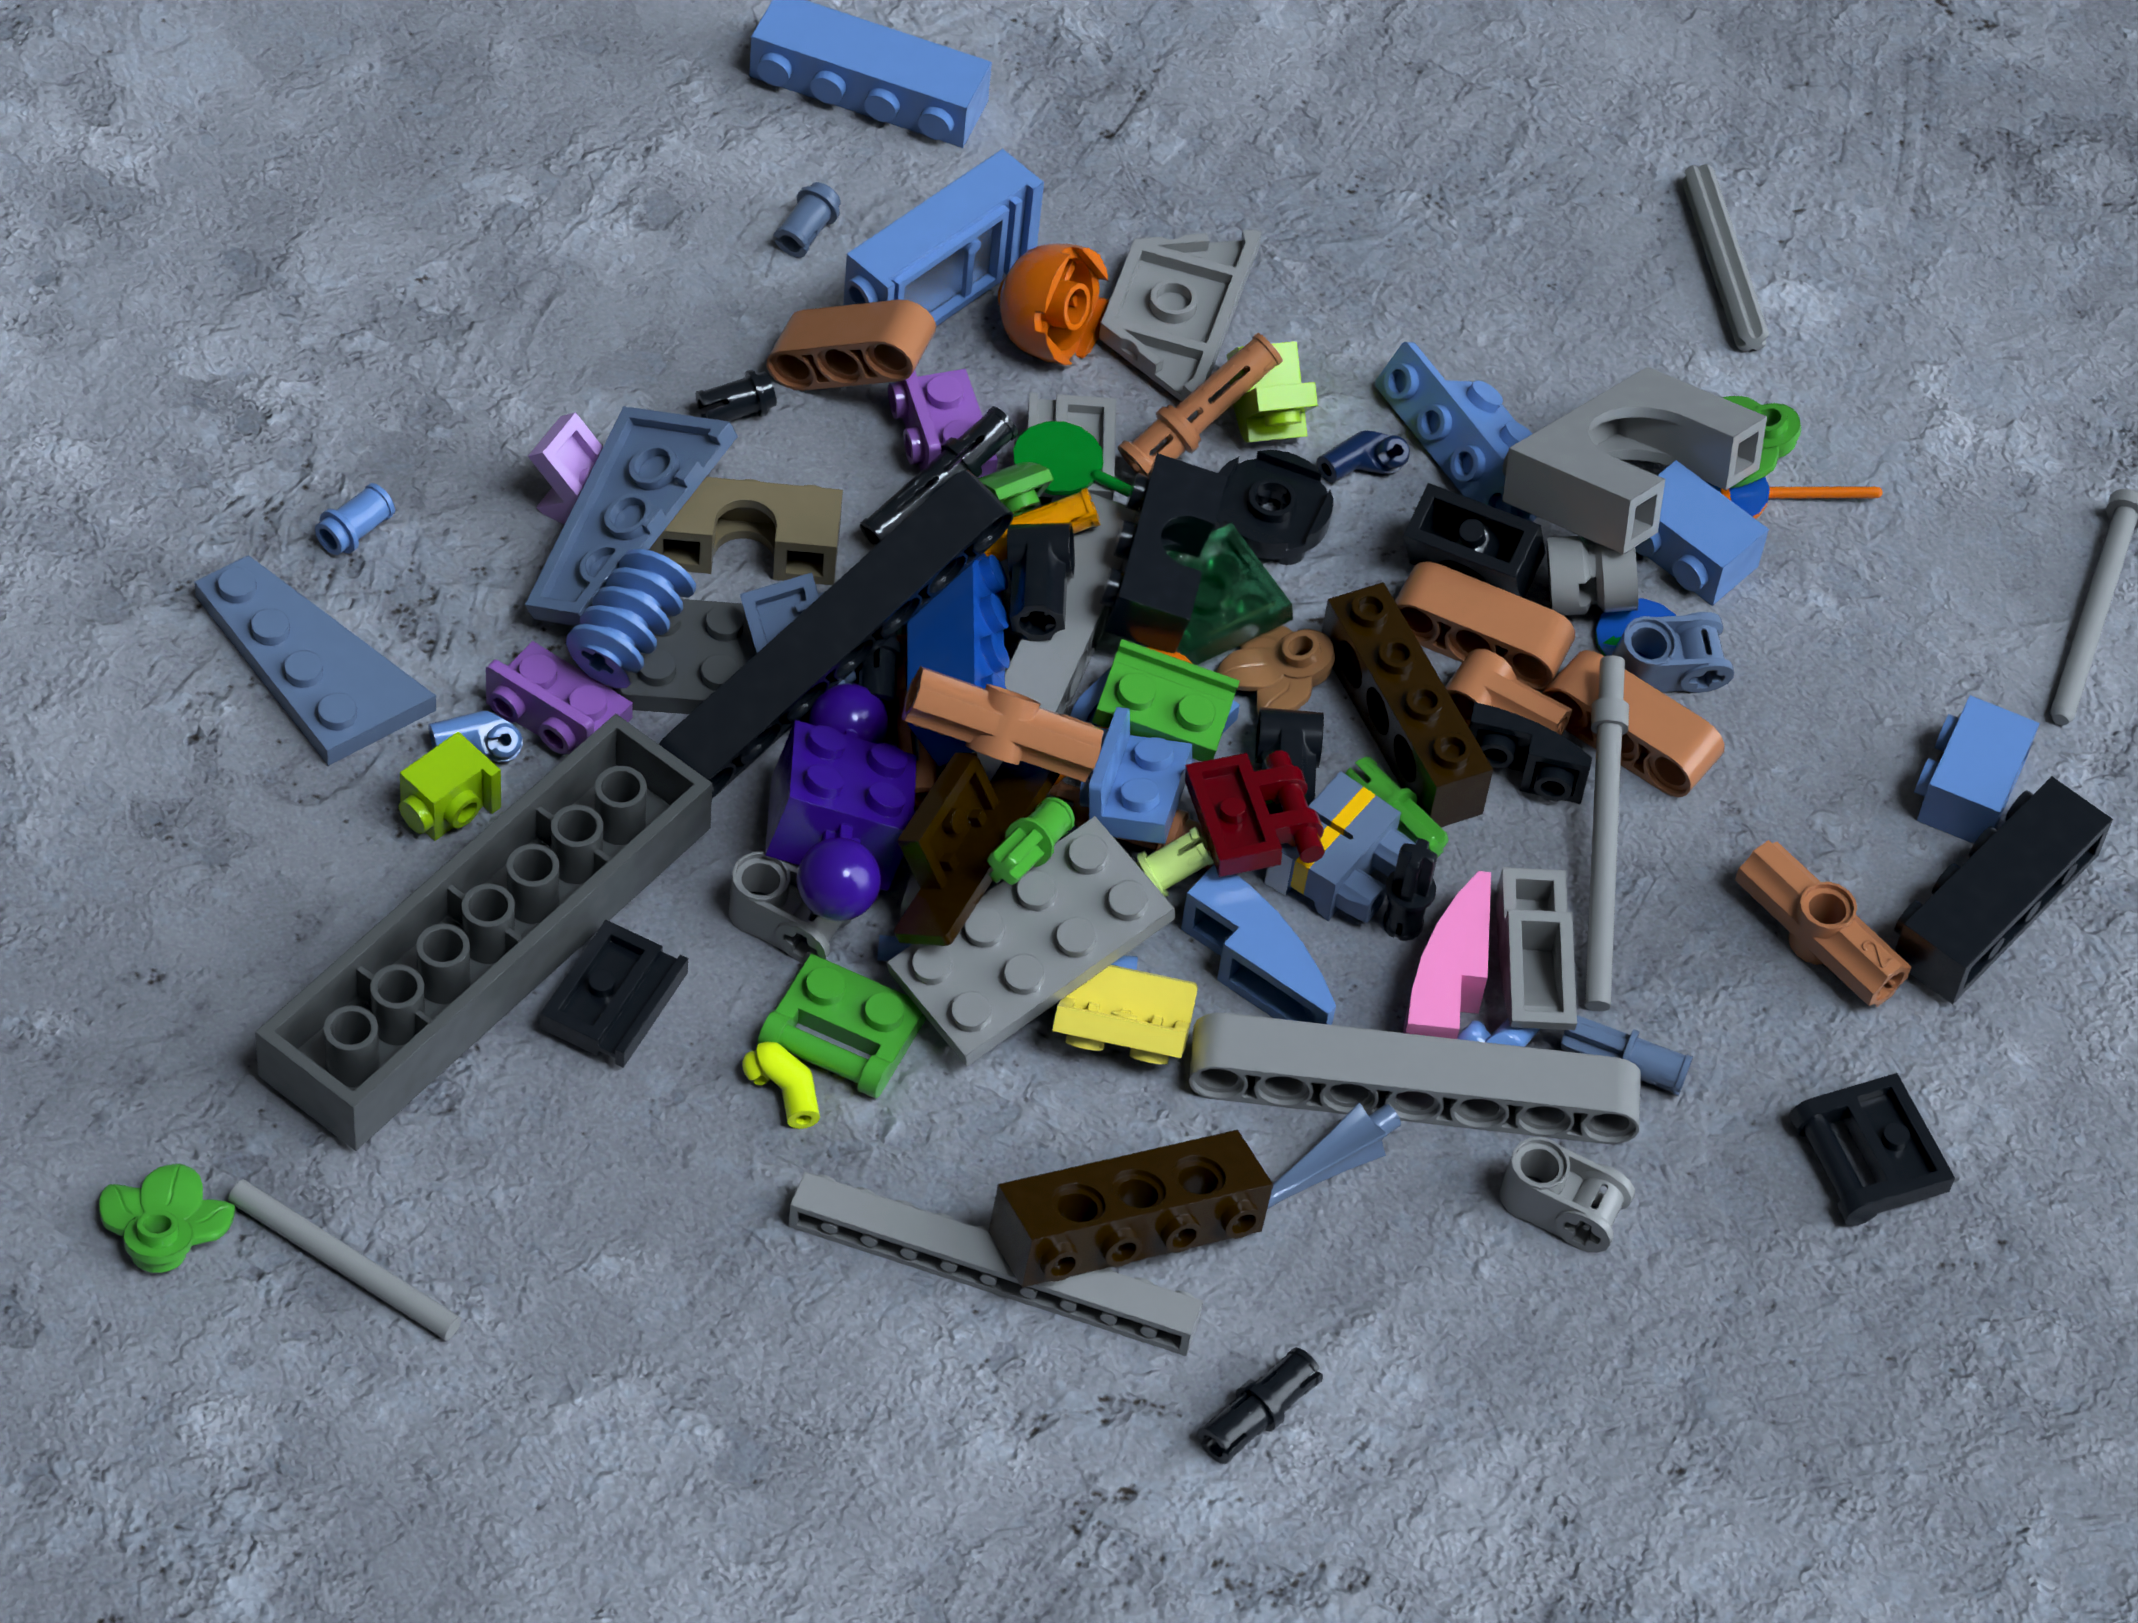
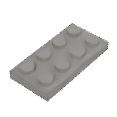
M1094 816L1057 842L1054 846L1053 855L1046 863L1041 866L1032 867L1014 885H1010L1003 880L983 894L952 944L948 946L912 944L887 962L888 971L968 1067L1175 919V908L1096 816Z

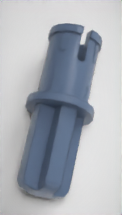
M1578 1015L1576 1029L1565 1030L1561 1040V1048L1565 1052L1626 1059L1636 1064L1640 1069L1642 1081L1673 1092L1672 1094L1677 1096L1681 1092L1693 1059L1691 1055H1683L1638 1038L1640 1033L1638 1030L1633 1029L1631 1035Z

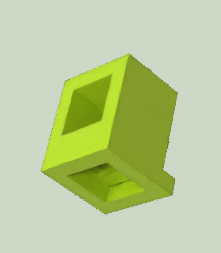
M458 731L400 772V813L412 830L418 834L426 833L436 841L451 829L466 826L475 818L482 807L491 814L501 808V769Z

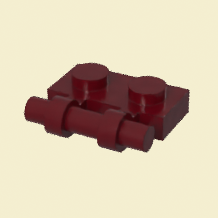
M1275 751L1269 754L1265 759L1267 769L1259 771L1253 770L1247 753L1185 765V783L1219 877L1281 865V844L1284 843L1296 847L1300 859L1305 863L1316 862L1324 856L1325 850L1320 839L1324 833L1318 813L1314 809H1310L1304 795L1308 787L1302 770L1292 764L1290 756L1286 751ZM1272 800L1276 804H1280L1283 812L1269 814L1265 801Z

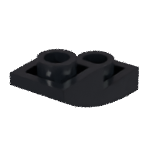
M1474 703L1469 729L1493 768H1509L1523 771L1519 790L1521 792L1539 795L1552 801L1563 800L1581 804L1592 762L1590 755L1562 735L1535 721L1497 707Z

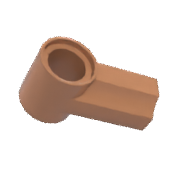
M1486 649L1471 651L1445 686L1468 727L1475 702L1518 714L1560 735L1563 734L1569 723L1572 709L1516 680L1515 673L1508 662L1498 654Z

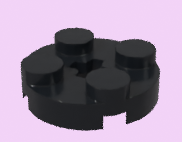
M1280 450L1257 451L1256 459L1245 460L1239 464V457L1229 461L1219 471V474L1227 476L1216 522L1212 529L1216 539L1223 544L1231 545L1235 549L1257 558L1272 559L1283 565H1293L1300 562L1304 558L1306 551L1314 548L1321 542L1330 525L1333 496L1331 489L1327 492L1326 487L1320 482L1322 473L1308 460ZM1270 498L1281 501V510L1270 511L1262 508L1258 503L1267 504Z

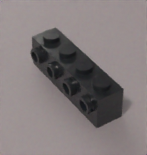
M2053 776L2034 794L2025 790L2007 812L2006 822L1998 830L1992 826L1988 827L1972 846L1969 852V859L1961 867L1955 863L1947 867L1936 881L1932 889L1933 895L1924 904L1918 900L1911 903L1895 925L1894 931L1900 935L1895 952L1911 966L1910 974L1952 1005L2100 854L2113 819Z

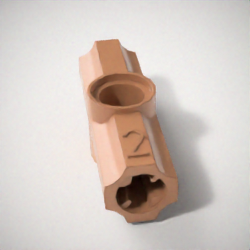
M922 666L919 667L917 674L910 683L902 714V719L912 723L914 726L965 741L966 747L989 757L1019 765L1021 760L1082 782H1086L1089 774L1095 768L1101 751L1104 733L1101 728L1094 726L1092 723L1041 708L1040 702L1019 693L991 684H987L986 688Z
M1768 840L1753 850L1750 857L1739 867L1735 881L1790 932L1788 939L1790 947L1796 956L1805 962L1827 966L1868 1006L1873 1004L1876 1007L1880 1006L1891 998L1899 986L1908 978L1911 966L1856 915V901L1849 890L1836 883L1820 882L1777 841L1771 843Z

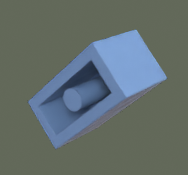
M1675 460L1657 475L1665 479L1658 533L1637 545L1635 549L1637 553L1648 557L1675 577L1683 588L1696 593L1713 606L1759 566L1769 529Z
M1970 695L1960 718L1948 714L1935 744V749L1944 752L1940 761L1937 762L1928 758L1919 777L1914 793L1925 798L1917 821L1973 844L1988 827L1992 826L1996 829L2026 762L2040 723Z

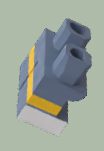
M1340 771L1308 806L1318 813L1324 833L1320 839L1325 850L1324 856L1316 862L1305 863L1300 859L1296 847H1292L1288 843L1281 844V865L1267 868L1264 883L1285 896L1293 888L1314 900L1317 912L1327 921L1340 909L1368 923L1380 909L1386 897L1385 885L1370 875L1377 869L1389 876L1391 872L1395 871L1401 846L1404 843H1416L1398 831L1400 811Z

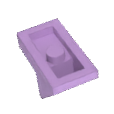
M576 412L560 416L528 455V458L552 486L536 508L543 515L564 525L603 448Z

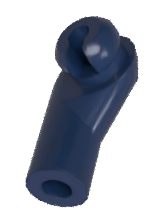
M1361 431L1317 458V467L1322 473V477L1330 483H1335L1355 469L1385 475L1398 472L1408 462L1410 448L1408 443L1399 436H1390L1375 431Z

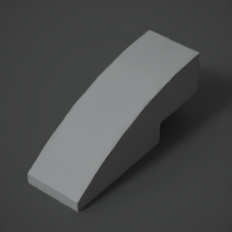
M1502 867L1495 893L1502 987L1510 1027L1575 1030L1577 1026L1573 917L1572 912H1568L1566 870Z

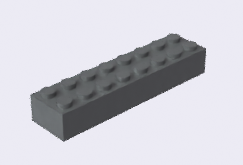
M615 713L255 1031L258 1076L349 1147L357 1151L590 939L605 920L609 921L711 828L712 783Z

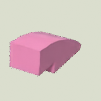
M1478 871L1459 891L1437 922L1420 959L1406 1012L1403 1033L1457 1039L1460 1030V1012L1479 1014L1488 978L1491 872Z

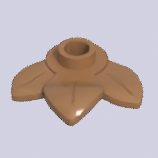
M1259 623L1236 633L1240 650L1233 651L1224 658L1216 672L1239 680L1237 690L1257 691L1258 714L1260 707L1298 710L1310 699L1312 687L1321 684L1330 675L1335 661V651L1330 638L1320 631L1303 629L1293 632L1281 624Z

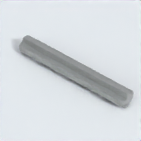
M1703 164L1699 167L1691 165L1685 170V178L1682 184L1735 344L1743 352L1751 349L1758 351L1766 346L1765 339L1768 337L1769 331L1715 171L1708 164Z

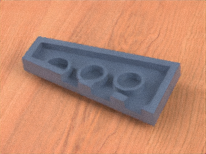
M623 406L525 603L533 619L572 626L579 625L581 614L589 606H592L593 597L601 588L606 586V579L609 574L619 568L621 557L628 550L650 549L738 436L729 421Z
M249 555L194 581L195 595L198 601L328 766L436 711V695Z

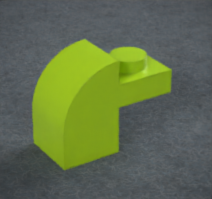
M1297 341L1271 343L1281 355L1283 362L1270 370L1239 401L1233 404L1240 434L1245 442L1308 437L1305 412L1318 406L1315 382L1302 383ZM1239 346L1227 353V361L1244 346ZM1243 369L1230 380V385L1244 373Z

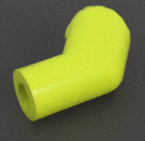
M776 1042L759 1043L757 1050H752L744 1055L742 1067L748 1080H753L756 1085H764L772 1080L782 1089L787 1123L790 1127L803 1129L818 1123L820 1114L813 1075L808 1067Z

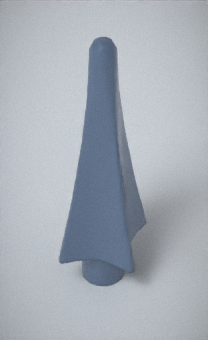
M1358 1103L1315 1147L1273 1183L1267 1209L1317 1183L1386 1156L1382 1140L1401 1126V1121L1396 1111L1390 1105L1385 1104L1368 1115L1361 1103Z

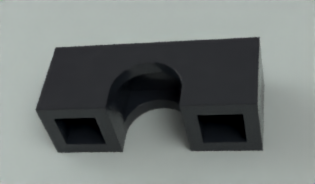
M1157 453L1147 476L1140 473L1136 474L1126 503L1127 509L1136 511L1133 523L1126 520L1123 521L1113 551V556L1123 559L1120 570L1110 569L1100 598V604L1110 607L1104 627L1105 632L1175 654L1191 619L1203 571L1176 562L1166 551H1177L1200 558L1216 522L1227 476Z

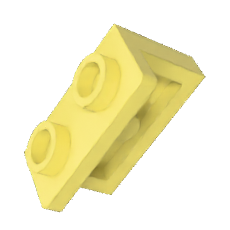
M1110 965L1060 1000L1057 1005L1052 1031L1067 1034L1065 1043L1074 1047L1102 1051L1106 1042L1131 1048L1129 1056L1134 1059L1154 1064H1168L1169 1056L1181 1058L1186 1048L1198 986L1191 981Z

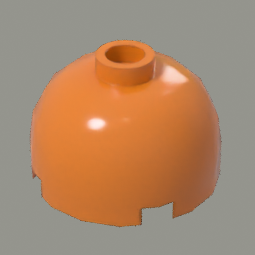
M1053 243L1030 249L1018 258L1002 280L998 290L1001 319L1010 340L1029 355L1060 365H1071L1072 363L1069 359L1074 353L1079 358L1087 356L1099 338L1101 321L1109 299L1099 298V279L1108 281L1107 268L1101 256L1088 247Z

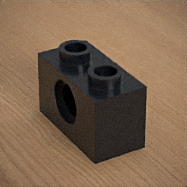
M1431 483L1427 484L1403 534L1410 564L1417 565L1421 562L1441 564L1522 598H1525L1546 553L1540 524Z

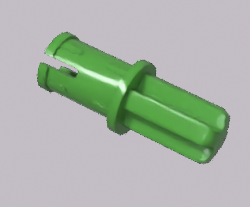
M1363 757L1356 761L1355 764L1365 773L1363 776L1369 783H1366L1351 767L1345 774L1400 811L1398 831L1406 835L1414 843H1416L1418 838L1428 841L1430 843L1429 850L1435 852L1438 858L1444 852L1443 848L1449 841L1448 835L1416 804V794L1409 788L1401 789L1377 766V762L1371 757Z
M1047 797L1041 802L1042 804L1039 803L1035 811L1028 817L1019 818L1010 824L1006 831L1005 840L987 858V862L993 869L989 876L994 882L999 883L1003 879L1010 885H1014L1032 867L1041 866L1051 858L1054 853L1055 844L1073 828L1075 822L1073 810L1065 801L1056 797Z

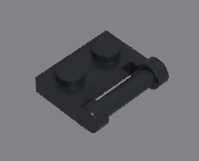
M1898 1073L1807 1099L1796 1105L1789 1113V1119L1797 1134L1807 1137L1840 1198L1837 1203V1209L1848 1226L1861 1225L1873 1219L1878 1213L1944 1194L1951 1190L1955 1177ZM1840 1120L1844 1121L1877 1183L1863 1187L1830 1123Z

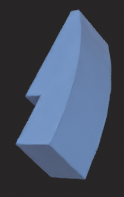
M1213 865L1187 892L1181 930L1221 956L1217 980L1273 1018L1332 1025L1336 1004L1321 971L1303 942L1279 912L1251 885L1236 874L1219 877L1215 865Z

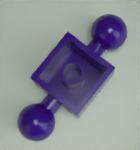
M849 683L833 686L819 696L809 711L808 723L798 720L794 721L772 774L765 856L799 865L797 887L802 901L814 914L830 921H847L862 915L875 902L880 889L889 890L904 855L897 840L913 817L915 806L917 755L904 752L896 746L884 743L888 733V715L884 704L879 698L872 695L867 688Z

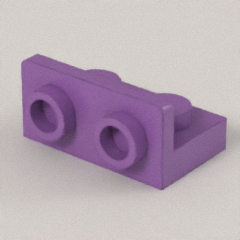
M966 369L917 377L914 370L908 379L888 384V399L892 415L895 419L903 418L906 427L903 432V439L908 462L911 465L918 464L920 471L941 454V445L950 437L958 439L983 417ZM996 454L981 466L982 474L978 478L997 471L998 459Z
M534 641L508 666L494 659L485 669L486 704L499 717L511 723L517 722L541 737L542 741L550 749L559 754L569 755L615 713L627 722L633 716V702L590 678L586 673Z

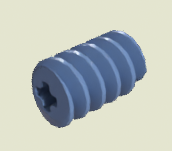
M640 548L628 550L619 560V568L615 569L607 577L606 586L601 588L593 597L592 606H589L581 614L579 625H576L567 634L566 646L570 656L590 678L613 688H627L631 685V682L625 671L637 673L643 668L644 658L640 653L650 654L657 648V639L653 634L663 635L668 632L670 620L667 616H677L681 613L683 602L680 597L689 598L696 591L695 581L684 568L664 555Z

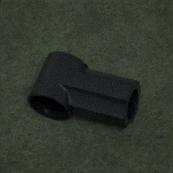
M1072 523L1010 525L1007 531V559L1009 576L1012 581L1009 614L1012 631L1025 635L1029 641L1051 640L1055 633L1065 629L1067 579L1074 578L1075 546Z
M1260 707L1256 732L1255 763H1261V770L1267 769L1265 759L1269 754L1275 751H1286L1290 756L1292 764L1302 770L1308 787L1304 796L1309 806L1315 799L1316 768H1319L1321 759L1324 714L1322 712ZM1272 800L1265 801L1269 814L1283 812L1280 804H1276Z

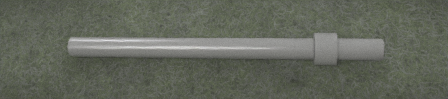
M1614 655L1604 656L1600 659L1598 699L1592 703L1591 730L1597 734L1585 1007L1592 1011H1606L1611 1008L1622 735L1629 730V704L1623 700L1625 660Z

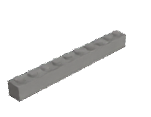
M804 1171L790 1204L789 1227L1184 1356L1188 1354L1199 1324L1203 1300L1194 1298L1185 1291H1172L1154 1285L1145 1278H1132L1114 1272L1109 1267L1070 1276L1061 1281H1049L1022 1288L988 1232L989 1228L968 1225L956 1221L944 1213H931L916 1208L907 1201H894L876 1195L867 1188H854L836 1182L833 1178L826 1175H814Z

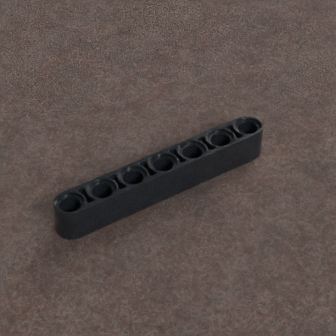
M963 470L956 474L660 741L659 745L712 783V798L715 797L793 726L795 720L799 721L807 714L819 696L833 686L838 685L990 548L1008 529L1014 514L969 470Z

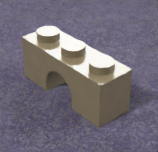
M706 477L650 547V550L668 557L687 572L711 574L714 555L721 545L734 539H752L762 543L771 551L774 557L773 580L785 581L812 572L816 584L833 585L836 574L843 490L822 488L816 485L800 486L768 483L754 479L736 480Z

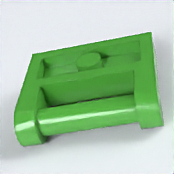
M811 953L777 1009L772 1011L766 1018L761 1028L757 1045L768 1041L779 1043L791 1054L858 1083V1091L877 1099L924 1024L926 1017L907 995ZM799 1023L867 1053L871 1057L868 1060L796 1028V1025Z

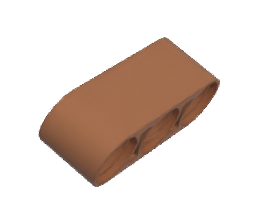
M899 299L800 310L794 312L767 358L766 366L777 382L793 390L802 391L903 381L913 374L936 331V323L933 316L921 305L909 300Z
M1421 562L1415 565L1395 600L1421 646L1462 663L1473 650H1489L1508 662L1515 673L1516 680L1535 690L1545 689L1554 680L1575 640V629L1571 622L1562 614L1434 562Z
M1584 650L1571 660L1546 687L1543 694L1572 709L1570 720L1565 730L1596 749L1597 734L1591 730L1592 703L1598 699L1600 659L1604 656L1595 651ZM1625 669L1623 700L1629 704V730L1622 735L1621 766L1670 796H1686L1724 753L1723 739L1716 728L1708 721Z

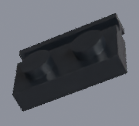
M605 920L540 1013V1029L597 1056L600 1052L615 1058L616 1065L624 1068L688 974L689 958L681 954L678 958L663 952V946Z

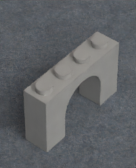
M1646 367L1511 446L1503 463V474L1505 476L1503 502L1621 554H1625L1658 533L1665 479L1622 460L1650 461L1667 466L1677 460L1702 480L1727 490L1759 470L1767 416Z

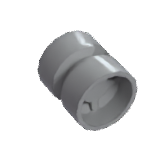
M1582 536L1547 538L1550 608L1562 615L1586 614L1591 604H1597L1604 613L1638 610V577L1635 547L1625 554H1621L1596 542L1594 544H1587Z

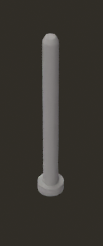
M2119 489L2114 491L2109 497L2106 515L2111 520V524L2050 711L2053 721L2058 725H2067L2075 718L2134 529L2138 528V491Z

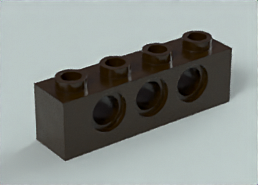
M1384 582L1329 598L1327 600L1322 633L1330 638L1334 647L1335 661L1332 668L1401 788L1412 790L1417 796L1416 804L1440 827L1483 814L1493 768Z
M1234 1130L1000 1183L997 1186L988 1232L1019 1284L1024 1288L1049 1281H1061L1070 1276L1108 1267H1120L1130 1262L1163 1254L1179 1253L1193 1247L1231 1238L1239 1239L1252 1233L1261 1232L1273 1183L1240 1132Z

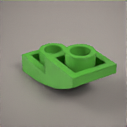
M1033 462L1018 463L978 478L1014 514L1013 517L1038 507L1041 504L1039 497L1054 480L1048 468Z

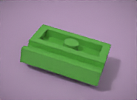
M1121 639L1092 723L1109 729L1116 707L1129 708L1130 735L1148 738L1158 737L1165 740L1192 743L1193 759L1201 762L1212 760L1217 751L1240 681Z

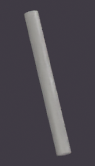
M242 1179L231 1190L228 1198L231 1204L439 1337L448 1341L457 1332L461 1324V1317L254 1185Z

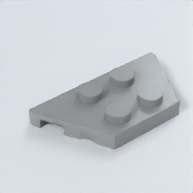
M1243 230L1241 240L1209 243L1207 233L1184 235L1178 239H1166L1164 237L1134 239L1102 318L1099 339L1182 402L1207 380L1213 371L1257 255L1262 232Z

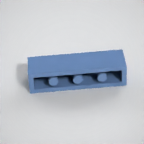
M772 0L751 36L749 77L818 99L827 104H833L872 117L881 122H887L926 135L931 139L963 148L988 103L992 62L807 0Z

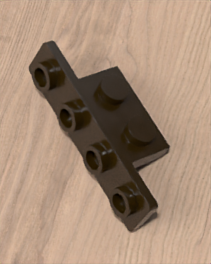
M954 753L897 840L920 886L919 892L894 928V933L900 943L948 946L953 943L992 882L989 873L993 869L987 862V858L1005 840L1006 831L1012 822L1019 818L1028 817L1035 811L1039 803L1042 804L1041 802L1058 779L1059 773L1021 760L1019 765L1003 761L991 781H989L976 753Z

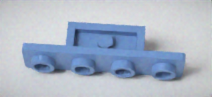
M1403 342L1376 379V388L1463 496L1534 522L1537 516L1503 502L1505 476L1503 474L1504 459L1511 446L1532 435V432L1515 421L1502 405V396L1491 385L1479 380H1445L1416 343Z

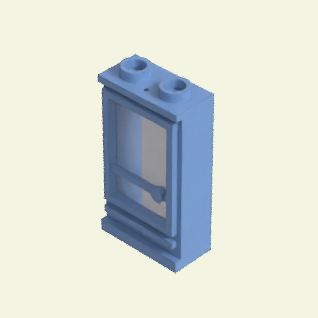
M1001 149L848 252L846 256L843 305L898 299L909 300L924 307L933 316L936 326H938L999 284L1003 279V274H1008L1018 258L1028 250L1037 247L1044 182L1004 149Z

